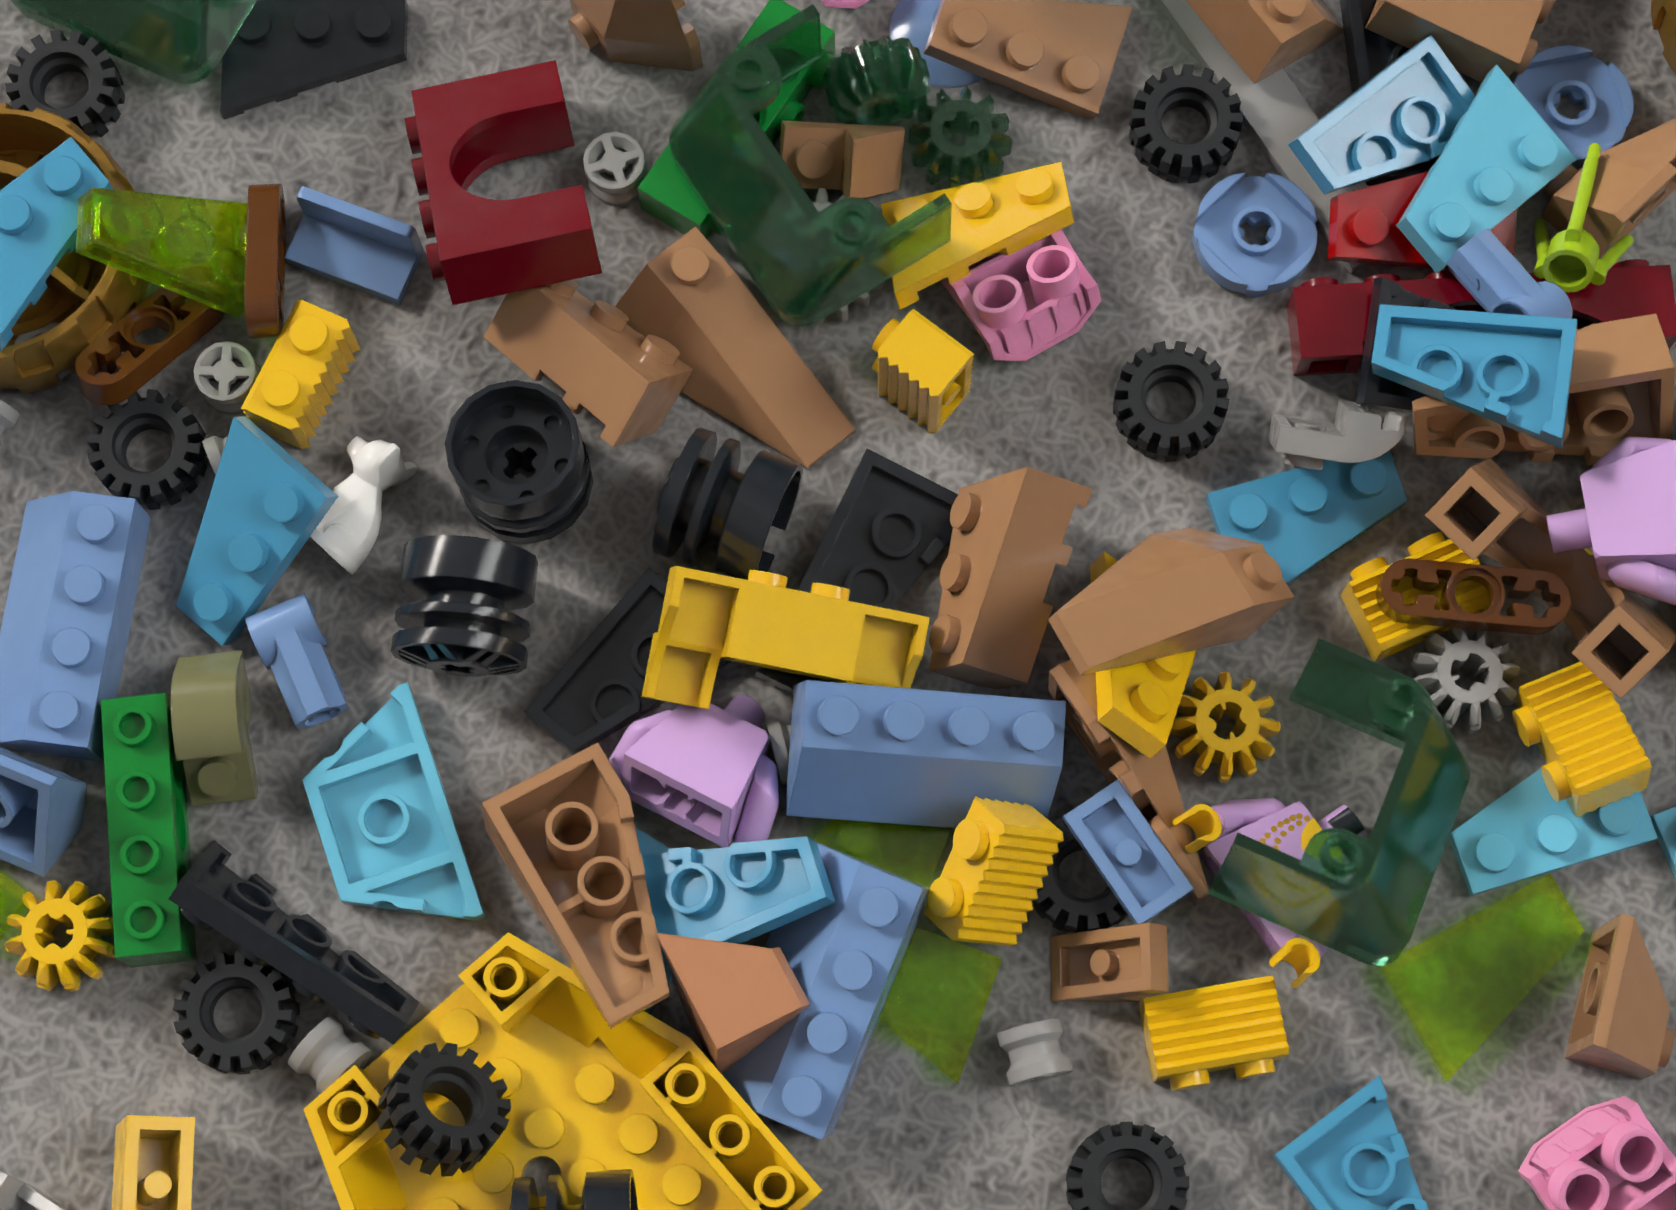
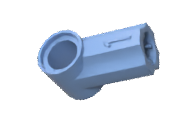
M1489 228L1475 234L1467 243L1457 249L1446 263L1449 266L1450 272L1486 312L1572 319L1573 310L1571 302L1564 290L1551 282H1536Z
M306 593L245 618L254 645L267 670L272 669L298 730L314 727L339 716L342 712L349 709L344 691L324 649V646L328 645L325 635L322 636L313 617L315 611Z

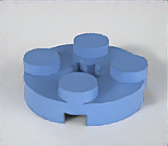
M1556 46L1534 55L1524 73L1518 74L1513 84L1576 157L1577 160L1571 165L1577 169L1583 167L1590 144L1598 143L1601 146V152L1620 144L1633 115V94L1627 78L1612 62L1607 66L1601 60L1591 57L1592 50L1581 46ZM1568 95L1572 104L1582 103L1585 110L1579 112L1576 119L1565 118L1564 115H1560L1555 109L1560 102V96Z
M1246 173L1234 174L1214 185L1199 205L1192 236L1197 259L1210 278L1230 291L1239 292L1253 298L1279 292L1295 283L1309 267L1317 244L1315 225L1317 218L1312 202L1296 184L1280 175L1266 173L1265 177L1255 175L1245 177ZM1245 222L1252 227L1258 226L1261 222L1269 228L1265 236L1268 243L1262 246L1246 243L1243 240L1244 231L1240 226Z

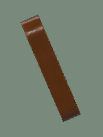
M281 183L249 185L244 306L247 333L250 339L278 338L284 327L286 224L285 198Z
M189 269L176 274L120 319L112 328L83 349L75 361V370L82 395L88 401L98 405H114L123 402L223 319L226 311L222 284L219 278L212 272L203 269ZM204 295H206L207 299L204 301H200V299ZM188 297L192 298V299H190L189 301H187V302L185 303V300H186ZM157 328L168 333L165 339L155 344H142L135 340L139 333L147 329Z
M1408 558L1394 562L1384 572L1376 588V600L1381 611L1387 617L1397 622L1528 635H1541L1553 630L1565 618L1571 604L1568 587L1561 578L1551 572ZM1403 576L1412 578L1413 588L1433 591L1439 584L1438 578H1444L1446 583L1440 598L1442 610L1434 608L1438 596L1418 595L1412 606L1403 604L1402 594L1392 592L1391 587L1398 586ZM1468 580L1481 583L1490 595L1489 608L1482 613H1469L1463 610L1455 598L1456 586ZM1504 584L1511 586L1507 598L1525 599L1532 593L1534 588L1542 590V599L1547 602H1553V607H1549L1542 617L1539 618L1534 616L1533 606L1512 603L1506 610L1507 616L1500 615V610L1505 601Z

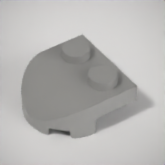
M1339 399L1335 423L1272 414L1268 439L1275 452H1281L1280 456L1285 458V464L1322 470L1324 459L1356 463L1374 459L1388 452L1404 435L1408 415L1399 411L1386 410L1384 422H1381L1380 415L1371 413V406L1359 405L1354 401Z

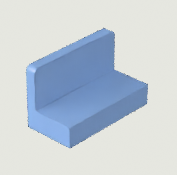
M302 186L296 198L304 216L284 257L287 264L401 305L424 254V249L416 229L406 223Z
M1116 780L1063 816V821L1135 925L1148 922L1173 904L1181 903L1192 893L1194 888L1119 780Z

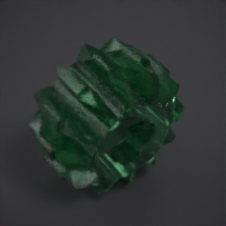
M883 35L874 41L863 39L860 45L842 48L841 56L835 57L827 63L828 74L825 76L827 83L825 91L830 108H833L836 119L843 120L845 124L892 126L893 122L900 119H911L914 116V110L921 109L928 104L927 93L931 89L928 82L930 74L926 60L921 57L919 48L912 46L909 38L891 40L889 35Z
M968 86L961 90L959 100H952L950 95L941 89L936 94V107L921 103L917 109V120L919 123L909 127L908 142L915 146L911 151V162L915 168L928 167L926 170V181L930 186L942 180L944 175L949 176L948 188L960 186L961 178L968 177L969 183H980L985 180L984 173L994 177L1002 174L1004 161L1001 157L1011 154L1013 140L1005 134L1009 130L1010 122L1007 114H992L995 101L992 99L991 94L974 103L972 102V91ZM956 133L968 135L965 145L952 144Z

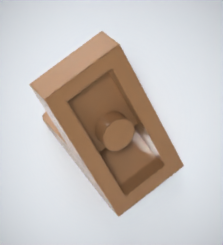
M782 120L777 182L780 187L841 190L847 200H859L897 191L900 189L905 129L898 126Z
M1143 923L1051 936V1001L1140 1002L1148 994L1169 992L1167 925Z

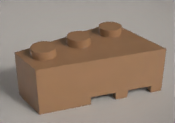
M574 279L506 294L483 336L533 380L541 381L544 376L565 390L566 393L562 399L573 414H580L583 407H585L606 426L600 437L612 447L639 439L657 431L693 371V368L678 359L680 352L675 346L655 335L648 334L644 337L626 325L629 318L620 309L600 300L593 303L575 291L578 284Z
M1031 467L1018 469L959 488V494L950 512V523L953 529L949 553L940 571V585L943 589L938 618L935 620L929 636V644L932 650L929 671L980 687L997 690L1028 683L1048 619L1053 609V605L1045 603L1043 600L1055 564L1067 567L1073 547L1062 543L1075 505L1087 507L1092 488Z

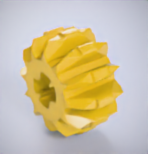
M1227 671L1220 672L1215 691L1207 680L1199 677L1194 680L1192 685L1195 698L1189 695H1182L1178 712L1184 717L1174 719L1170 734L1180 737L1190 736L1178 744L1174 752L1178 759L1187 758L1195 752L1200 755L1193 768V774L1202 777L1206 773L1210 762L1218 764V781L1220 783H1228L1232 776L1234 762L1239 772L1246 778H1249L1257 771L1254 757L1261 760H1270L1275 752V748L1265 738L1276 736L1281 729V724L1274 719L1262 717L1274 705L1271 696H1264L1256 701L1250 698L1256 685L1253 678H1247L1238 691L1232 689L1230 673ZM1223 714L1231 716L1236 720L1233 725V731L1239 737L1236 738L1233 732L1229 733L1227 739L1218 737L1214 734L1217 723L1210 717L1214 716L1216 721L1219 722Z
M55 880L47 881L45 901H42L31 892L23 894V903L30 910L27 916L11 914L7 917V923L22 931L21 935L9 939L4 944L7 952L13 955H22L15 967V971L24 978L36 974L37 987L46 991H51L59 980L64 989L70 992L79 990L81 983L80 969L94 980L102 978V968L93 959L97 953L107 958H115L114 946L101 940L102 936L114 934L113 917H103L110 905L108 899L101 894L89 898V887L79 881H75L66 892L59 882ZM60 923L69 928L74 927V929L66 931L67 934L72 936V940L64 948L55 943L50 944V942L58 940L51 933Z

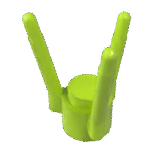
M1592 143L1588 148L1567 229L1557 233L1549 242L1546 221L1540 217L1534 221V238L1537 253L1534 275L1541 279L1545 278L1547 282L1556 284L1564 292H1577L1584 289L1590 282L1594 285H1602L1605 282L1608 270L1626 253L1634 242V238L1626 234L1599 259V245L1594 237L1583 229L1599 164L1601 146L1598 143Z

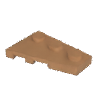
M941 0L923 54L1063 111L1094 119L1099 113L1133 6L1061 0Z

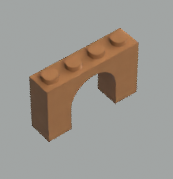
M1377 0L1366 29L1409 49L1429 35H1432L1457 72L1482 83L1487 73L1496 64L1507 77L1514 71L1519 74L1524 73L1538 46V40L1531 37L1535 24H1542L1545 21L1555 0Z
M1487 459L1470 467L1425 516L1473 561L1481 555H1486L1504 567L1547 571L1561 578L1568 587L1571 597L1570 608L1563 621L1578 641V646L1572 651V654L1622 699L1670 651L1676 640V630L1635 592L1616 586L1612 580L1600 579L1594 554L1587 548L1554 554L1547 523V515L1551 514L1494 461ZM1534 588L1533 591L1542 598V590ZM1545 601L1550 607H1553V602Z

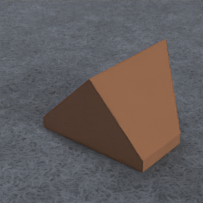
M656 933L686 1016L709 1060L720 1073L727 1071L811 1005L780 947L765 948Z

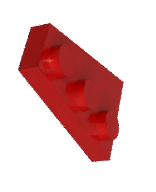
M1428 172L1338 194L1331 198L1328 260L1432 269L1396 226ZM1517 209L1490 230L1514 257ZM1447 265L1442 270H1449V266Z

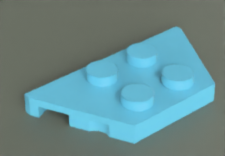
M406 682L398 685L390 693L392 698L365 724L360 722L343 739L341 748L334 755L325 757L302 779L342 903L351 906L479 921L487 917L412 688Z

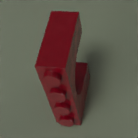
M556 60L411 91L415 116L404 118L412 154L422 153V157L411 159L419 196L429 194V200L418 202L426 238L436 237L437 243L426 245V253L433 281L435 283L446 280L452 305L602 273L583 185L509 200L486 199L467 192L468 187L479 175L499 163L575 146Z

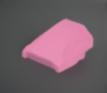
M1062 229L1011 255L996 252L968 266L970 275L951 285L945 278L940 280L969 317L994 360H1029L1079 332L1101 302L1098 284L1080 261Z
M1626 1096L1586 1107L1536 1142L1531 1147L1518 1170L1520 1176L1531 1186L1546 1210H1676V1157L1652 1127L1638 1103Z

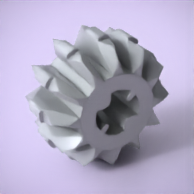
M1450 627L1448 630L1447 640L1436 633L1429 635L1424 642L1428 653H1416L1410 662V666L1421 675L1410 681L1408 684L1409 692L1417 695L1430 694V697L1418 709L1420 715L1428 716L1439 707L1444 711L1440 720V729L1447 732L1454 726L1458 716H1461V723L1467 734L1477 733L1481 728L1482 719L1487 723L1497 725L1504 718L1501 705H1513L1519 694L1508 683L1520 675V666L1500 662L1510 650L1509 642H1500L1491 649L1485 645L1489 637V631L1476 630L1471 640H1468L1464 628ZM1460 667H1466L1474 673L1470 681L1478 680L1469 690L1462 689L1456 685L1460 676L1455 674Z

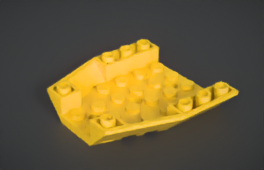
M509 932L458 975L464 982L463 985L404 1034L394 1045L389 1047L364 1070L356 1065L352 1066L303 1109L341 1210H510L514 1178L523 1177L528 1164L537 1158H550L558 1164L566 1187L569 1205L581 1204L586 1172L632 1169L638 1210H804L823 1191L691 1038L645 1011L610 1029L571 968ZM436 1043L439 1052L446 1043L458 1044L457 1056L462 1057L468 1048L479 1053L474 1064L482 1068L489 1061L496 1068L490 1080L492 1082L504 1080L508 1089L500 1099H510L511 1110L505 1117L509 1119L507 1127L482 1160L465 1173H462L459 1168L453 1176L446 1177L441 1175L440 1164L429 1175L419 1172L423 1160L415 1157L409 1166L399 1158L406 1149L400 1144L391 1150L385 1139L393 1129L380 1130L377 1120L384 1111L377 1109L379 1098L384 1093L383 1089L411 1053L415 1050L420 1053L425 1045ZM436 1093L423 1094L426 1106L439 1120L453 1126L465 1125L461 1111L451 1100ZM538 1196L539 1206L546 1207V1196Z

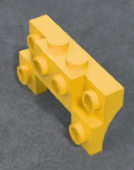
M674 566L669 571L658 632L653 633L641 697L709 709L720 659L838 683L911 688L915 673L923 657L930 617L849 601L850 589L834 585L812 583L810 593L786 588L788 577L765 571L749 570L748 580Z

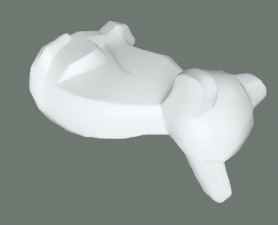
M359 436L353 438L347 446V452L353 464V473L334 487L333 492L339 497L310 536L352 575L367 558L379 534L382 520V492L390 486H397L408 480L419 468L413 462L403 461L400 448L395 443L391 444L382 440L368 443Z

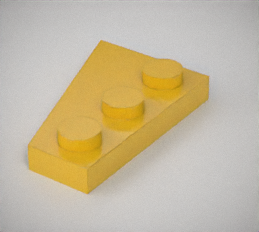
M1062 162L881 204L894 293L899 310L919 301L918 291L944 278L951 285L970 275L968 266L996 252L1009 256L1075 223Z
M1105 551L1090 565L1091 583L1117 562L1115 558ZM1197 650L1095 672L1098 722L1151 759L1167 743Z

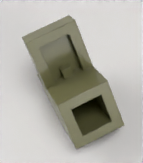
M242 650L179 657L171 683L172 733L177 761L183 760L192 806L257 798V774L248 733L252 715V697Z

